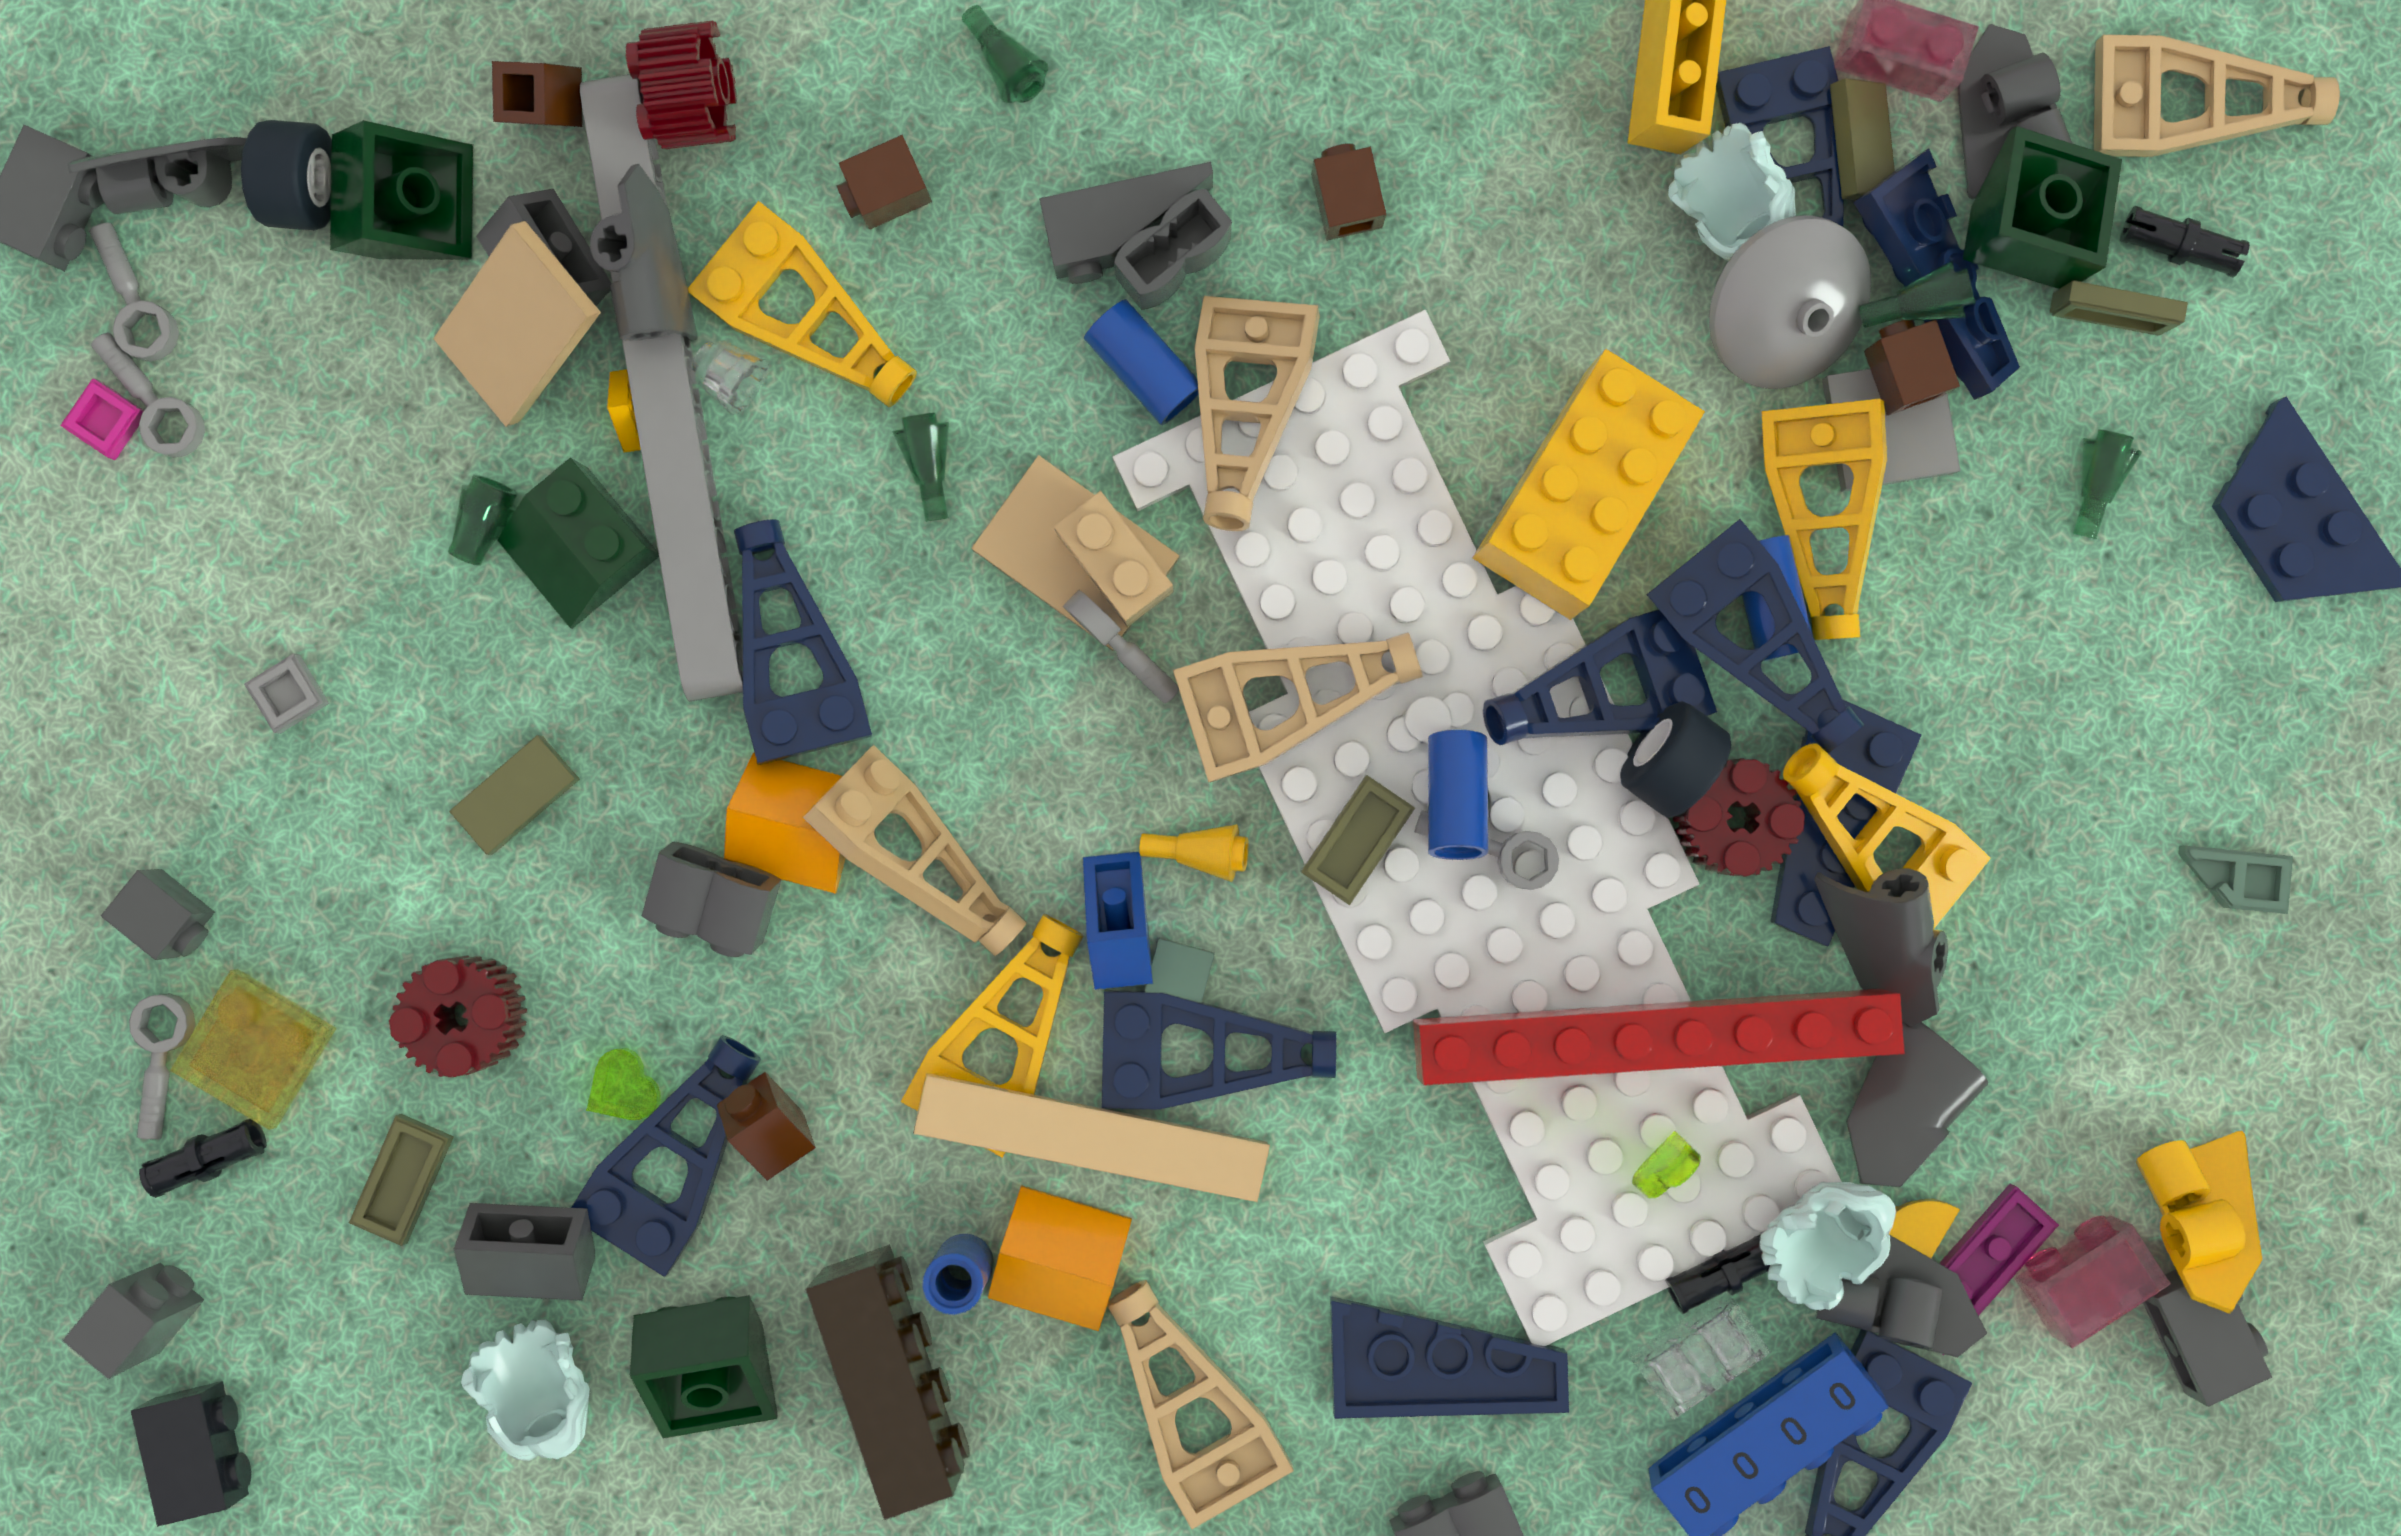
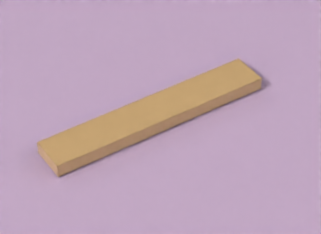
M926 1073L913 1130L914 1134L1254 1202H1258L1270 1145L1265 1141Z

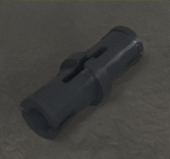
M2136 205L2132 208L2126 219V223L2132 225H2130L2129 229L2124 227L2120 236V241L2123 243L2135 244L2169 255V262L2183 265L2188 261L2225 273L2230 277H2235L2239 273L2245 261L2237 258L2240 254L2246 256L2250 247V243L2246 240L2234 239L2201 228L2200 221L2186 218L2181 222L2143 210L2142 207Z
M251 1118L209 1137L203 1134L188 1139L183 1148L142 1163L141 1166L143 1168L139 1169L140 1181L145 1191L154 1198L163 1196L167 1192L196 1180L202 1182L210 1181L219 1177L222 1169L253 1156L263 1154L265 1152L264 1148L267 1146L266 1137L260 1125Z
M1760 1235L1726 1252L1722 1250L1712 1256L1711 1259L1674 1277L1665 1279L1667 1285L1670 1286L1667 1290L1681 1314H1685L1688 1310L1725 1292H1728L1730 1295L1743 1291V1283L1768 1272L1770 1265H1765L1762 1260L1763 1251L1760 1249Z

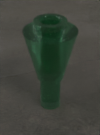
M974 5L967 9L962 16V21L981 44V51L1002 101L1006 103L1016 101L1024 103L1036 97L1045 85L1044 78L1048 72V64L1007 33L998 30L979 5Z
M1951 260L1898 290L1897 295L1859 305V311L1864 328L1903 318V320L1966 318L1964 306L1975 304V298L1967 268L1955 272L1953 261Z
M936 412L902 417L903 429L892 432L915 484L919 485L925 522L946 519L948 514L942 481L945 480L949 422L938 423Z
M2098 429L2096 439L2083 438L2081 497L2084 499L2073 534L2097 539L2107 503L2111 504L2142 454V451L2131 448L2134 437Z

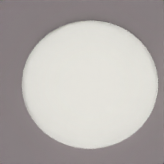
M1433 696L1420 697L1413 701L1406 711V728L1415 739L1421 742L1428 743V737L1431 734L1449 730L1451 727V712L1448 706L1439 698Z

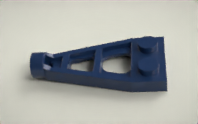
M1830 46L1718 72L1716 91L1725 128L1727 126L1731 127L1732 124L1742 123L1747 126L1751 134L1760 131L1763 132L1764 127L1768 124L1802 116L1812 122L1814 127V154L1809 162L1784 167L1775 161L1771 152L1770 155L1774 164L1785 171L1786 179L1790 180L1791 183L1812 178L1818 179L1821 184L1824 207L1822 217L1844 227V199L1841 196L1830 84L1838 82V77Z
M779 520L757 521L735 529L734 535L739 554L742 555L743 711L757 765L871 737L872 733L857 677L784 546L785 541ZM774 549L773 555L767 560H758L753 557L754 554ZM783 588L791 594L801 618V624L798 628L769 635L762 628L759 599L764 592ZM796 643L801 644L812 652L823 673V682L817 689L785 697L778 696L771 690L769 684L770 657L777 648Z
M1741 519L1647 594L1686 642L1813 734L1811 736L1813 740L1827 753H1830L1864 726L1850 707L1846 708L1778 563ZM1749 591L1757 592L1764 597L1775 621V630L1770 640L1761 647L1752 650L1737 646L1722 635L1716 626L1718 614L1743 593ZM1784 644H1791L1797 649L1811 672V681L1808 686L1796 694L1783 692L1761 669L1763 660ZM1835 710L1839 713L1822 728L1819 727L1818 717L1823 711Z
M1658 609L1629 618L1617 624L1513 693L1486 700L1483 705V719L1491 739L1498 745H1505L1523 738L1643 733L1655 728L1660 717L1657 718L1658 714L1663 713L1670 705L1681 701L1694 706L1706 716L1717 713V709L1695 647L1680 636ZM1621 654H1629L1632 657L1646 700L1641 705L1617 706L1609 702L1600 671L1605 664ZM1572 677H1578L1590 712L1585 715L1560 718L1555 709L1550 689Z
M1104 991L1102 1108L1161 1110L1302 1077H1336V1031L1309 1032L1211 1004L1198 1003L1164 993ZM1172 1024H1181L1207 1033L1213 1042V1060L1209 1067L1202 1072L1181 1077H1172L1166 1074L1162 1068L1163 1031ZM1236 1032L1265 1037L1270 1042L1272 1048L1270 1063L1262 1069L1229 1070L1225 1064V1042L1227 1036ZM1307 1043L1312 1044V1064H1306L1301 1058V1049Z
M720 1036L708 1055L707 1061L597 1165L571 1207L587 1209L591 1231L663 1277L670 1273L701 1224L728 1142L717 1104L727 1098L736 1088L747 1084V1081L761 1060L754 1051L733 1038ZM719 1068L724 1072L734 1076V1078L724 1077L720 1073ZM694 1098L700 1099L716 1110V1120L706 1142L701 1147L696 1146L671 1129L673 1120L685 1105ZM658 1147H667L684 1158L688 1165V1174L681 1195L672 1203H667L635 1183L633 1179L636 1165L653 1149Z
M1861 1329L1851 1352L1878 1384L1889 1407L1908 1417L1910 1429L1897 1448L1885 1457H1874L1862 1451L1854 1434H1851L1834 1446L1832 1456L1819 1466L1817 1470L1805 1536H1823V1534H1831L1833 1536H1866L1946 1439L1972 1386V1382L1891 1341L1880 1338L1879 1335L1871 1331ZM1848 1461H1854L1877 1474V1483L1863 1505L1855 1510H1850L1836 1503L1834 1498V1491L1842 1467Z

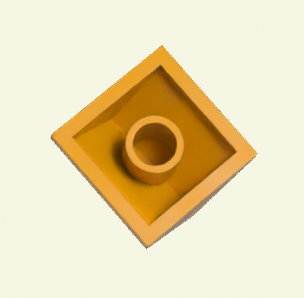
M753 753L727 806L724 859L759 868L777 876L781 880L837 893L846 858L803 817L834 786L842 775L784 760L757 765L755 753Z
M1021 1185L1000 1248L988 1298L1099 1331L1113 1289L1132 1218Z

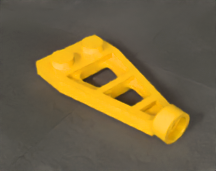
M760 201L754 205L688 287L689 294L735 331L869 391L887 407L896 404L916 378L917 371L899 356H894L807 240ZM784 270L798 272L813 291L815 298L814 305L797 324L783 323L764 314L759 307V300ZM830 312L838 313L858 335L857 343L844 358L831 355L813 344L810 338ZM884 365V366L882 367V369L878 372V374L876 375V377L874 378V373H875L876 369H877L878 367Z
M1871 399L1761 411L1765 472L1785 535L1790 537L1799 580L1811 615L1814 640L1860 637L1858 606L1887 463L1884 400ZM1842 463L1849 466L1853 472L1854 479L1847 507L1835 516L1820 517L1813 514L1806 505L1800 486L1802 472L1811 466ZM1844 528L1849 533L1847 566L1839 574L1823 575L1815 567L1810 542L1811 535L1816 530ZM1831 604L1840 605L1844 609V615L1826 616L1825 608Z
M1808 744L1800 748L1790 757L1784 767L1783 778L1797 791L1858 890L1869 892L1874 881L1883 874L1875 862L1873 852L1893 827H1902L1920 838L1921 845L1902 869L1916 870L1926 876L1929 883L1934 919L1933 930L1991 859L1956 824L1839 765L1818 744ZM1857 793L1876 806L1878 810L1854 839L1840 823L1837 815L1852 796Z
M1043 914L1032 933L1033 938L928 1050L900 1102L918 1111L926 1073L1035 1095L1070 957H1073L1084 935L1063 922ZM1041 943L1061 952V954L1057 956L1045 954ZM1019 978H1027L1039 985L1043 991V998L1034 1021L1027 1027L1016 1023L998 1012L1000 1000L1013 982ZM997 1028L1014 1038L1018 1047L1012 1076L1004 1084L993 1083L966 1068L963 1063L965 1049L986 1029ZM985 1148L1002 1158L1005 1154L1003 1151Z

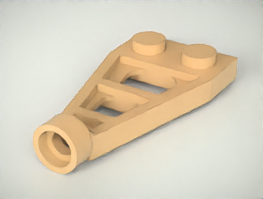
M2102 35L2095 42L2094 151L2110 156L2154 157L2295 124L2328 125L2334 119L2338 109L2340 98L2339 84L2334 77H2314L2311 74L2166 36ZM2174 71L2200 79L2205 84L2204 113L2197 118L2173 123L2162 119L2161 74ZM2226 80L2254 82L2263 86V112L2240 116L2226 115Z
M1214 296L1203 297L1195 343V359L1208 491L1203 520L1214 528L1226 531H1243L1250 526L1254 496L1312 368L1320 318L1318 305ZM1229 362L1275 365L1277 375L1267 397L1263 401L1258 403L1229 399L1226 394L1224 376L1225 368ZM1225 420L1261 424L1254 450L1250 456L1222 453V425ZM1227 488L1236 489L1239 493L1223 490Z
M1409 632L1386 639V641L1227 652L1173 670L1203 767L1210 783L1264 766L1399 682L1402 684L1423 677ZM1387 652L1391 654L1396 670L1394 673L1387 672L1382 666V657ZM1334 662L1347 663L1352 668L1355 677L1353 690L1324 705L1316 704L1312 699L1306 680L1308 669ZM1282 676L1291 680L1299 696V706L1295 714L1273 729L1260 730L1256 728L1252 722L1243 694L1246 683L1253 678Z
M872 745L803 817L847 860L973 942L979 941L994 956L1004 950L1027 924L1010 906L998 899L917 786L875 745ZM894 813L903 817L919 838L922 852L915 861L902 860L877 842L874 835L875 828L888 814ZM933 860L941 861L963 890L962 896L957 901L942 893L924 879L923 872Z
M1143 1280L1116 1294L1108 1301L1107 1307L1121 1328L1162 1478L1190 1528L1194 1529L1294 1471L1293 1464L1265 1415L1159 1305V1301L1147 1280ZM1147 1312L1150 1313V1317L1145 1324H1132V1321L1140 1318ZM1171 1347L1180 1353L1195 1374V1380L1165 1396L1157 1387L1149 1367V1360L1155 1354ZM1198 1397L1211 1400L1228 1417L1231 1422V1432L1202 1450L1190 1453L1181 1444L1175 1416L1178 1409Z

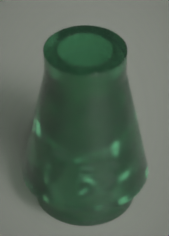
M474 474L469 486L462 485L454 533L448 553L464 562L480 566L486 553L517 509L514 502L518 493L496 480Z

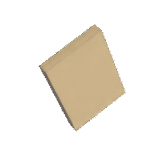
M524 221L510 225L433 339L505 427H508L523 419L601 312L528 223Z
M1038 455L971 549L1090 634L1063 608V605L1078 590H1081L1120 627L1121 630L1118 634L1123 638L1130 626H1126L1059 538L1053 527L1093 497L1094 494ZM1118 512L1167 576L1179 560L1180 555ZM1109 644L1106 645L1112 651L1114 650Z

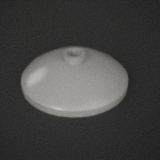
M1812 215L1793 216L1776 221L1751 236L1740 246L1726 264L1717 281L1711 300L1709 313L1710 336L1714 350L1723 365L1744 382L1767 389H1782L1796 386L1811 380L1828 369L1853 342L1868 309L1871 294V272L1863 247L1855 236L1844 227L1829 219Z

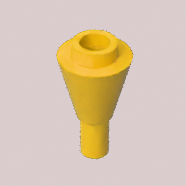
M1237 824L1181 833L1178 836L1142 833L1140 838V856L1175 859L1177 863L1229 882H1233L1236 871H1245L1248 861V837L1239 836Z

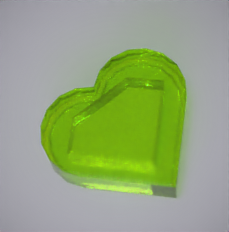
M616 1048L606 1052L599 1059L595 1068L586 1111L627 1120H640L650 1116L658 1108L661 1101V1092L658 1084L651 1077L644 1075L643 1062L635 1051L628 1048Z
M1674 1131L1637 1169L1632 1178V1184L1646 1198H1657L1670 1187H1677L1686 1182L1699 1167L1701 1156L1681 1135Z

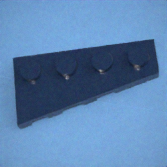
M1928 148L1907 161L1853 203L1862 216L1864 226L1875 237L1892 265L1896 278L1905 286L1921 312L1924 323L1933 320L1937 321L1956 376L1965 384L1973 399L1976 400L1993 392L2019 369L2020 365L1992 298L1980 297L1975 285L1977 281L1976 270L1979 269L1978 265L1963 260L1964 250L1960 249L1949 223V220L1956 217L1957 214L1948 194L1939 197L1928 173L1937 166Z
M1843 700L1846 708L1850 707L1863 722L1864 726L1828 754L1839 765L1896 793L1922 735ZM1835 710L1823 711L1818 717L1819 727L1822 728L1839 713ZM1808 730L1805 731V736L1802 737L1801 748L1808 744H1817L1811 737L1813 734ZM1796 793L1793 799L1794 801H1801V806L1799 807L1805 814L1804 830L1796 837L1798 839L1797 844L1789 845L1792 853L1790 855H1782L1783 862L1780 864L1770 922L1828 947L1835 929L1814 878L1817 872H1820L1847 887L1854 888L1855 885L1802 799ZM1855 793L1837 815V818L1855 839L1878 809L1862 796Z
M1330 1296L1334 1419L1569 1413L1568 1355L1564 1348L1536 1345L1524 1339Z

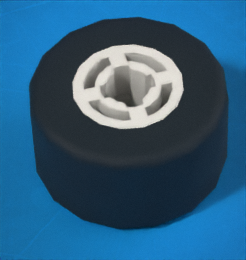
M266 120L256 123L248 133L242 152L241 179L247 207L256 221L266 227L312 231L324 228L331 220L332 139L324 128L315 123Z
M1683 701L1667 707L1663 713L1658 714L1657 718L1660 717L1655 728L1638 736L1627 754L1628 758L1620 772L1623 787L1667 818L1682 814L1694 806L1708 792L1721 774L1732 746L1730 734L1694 706Z

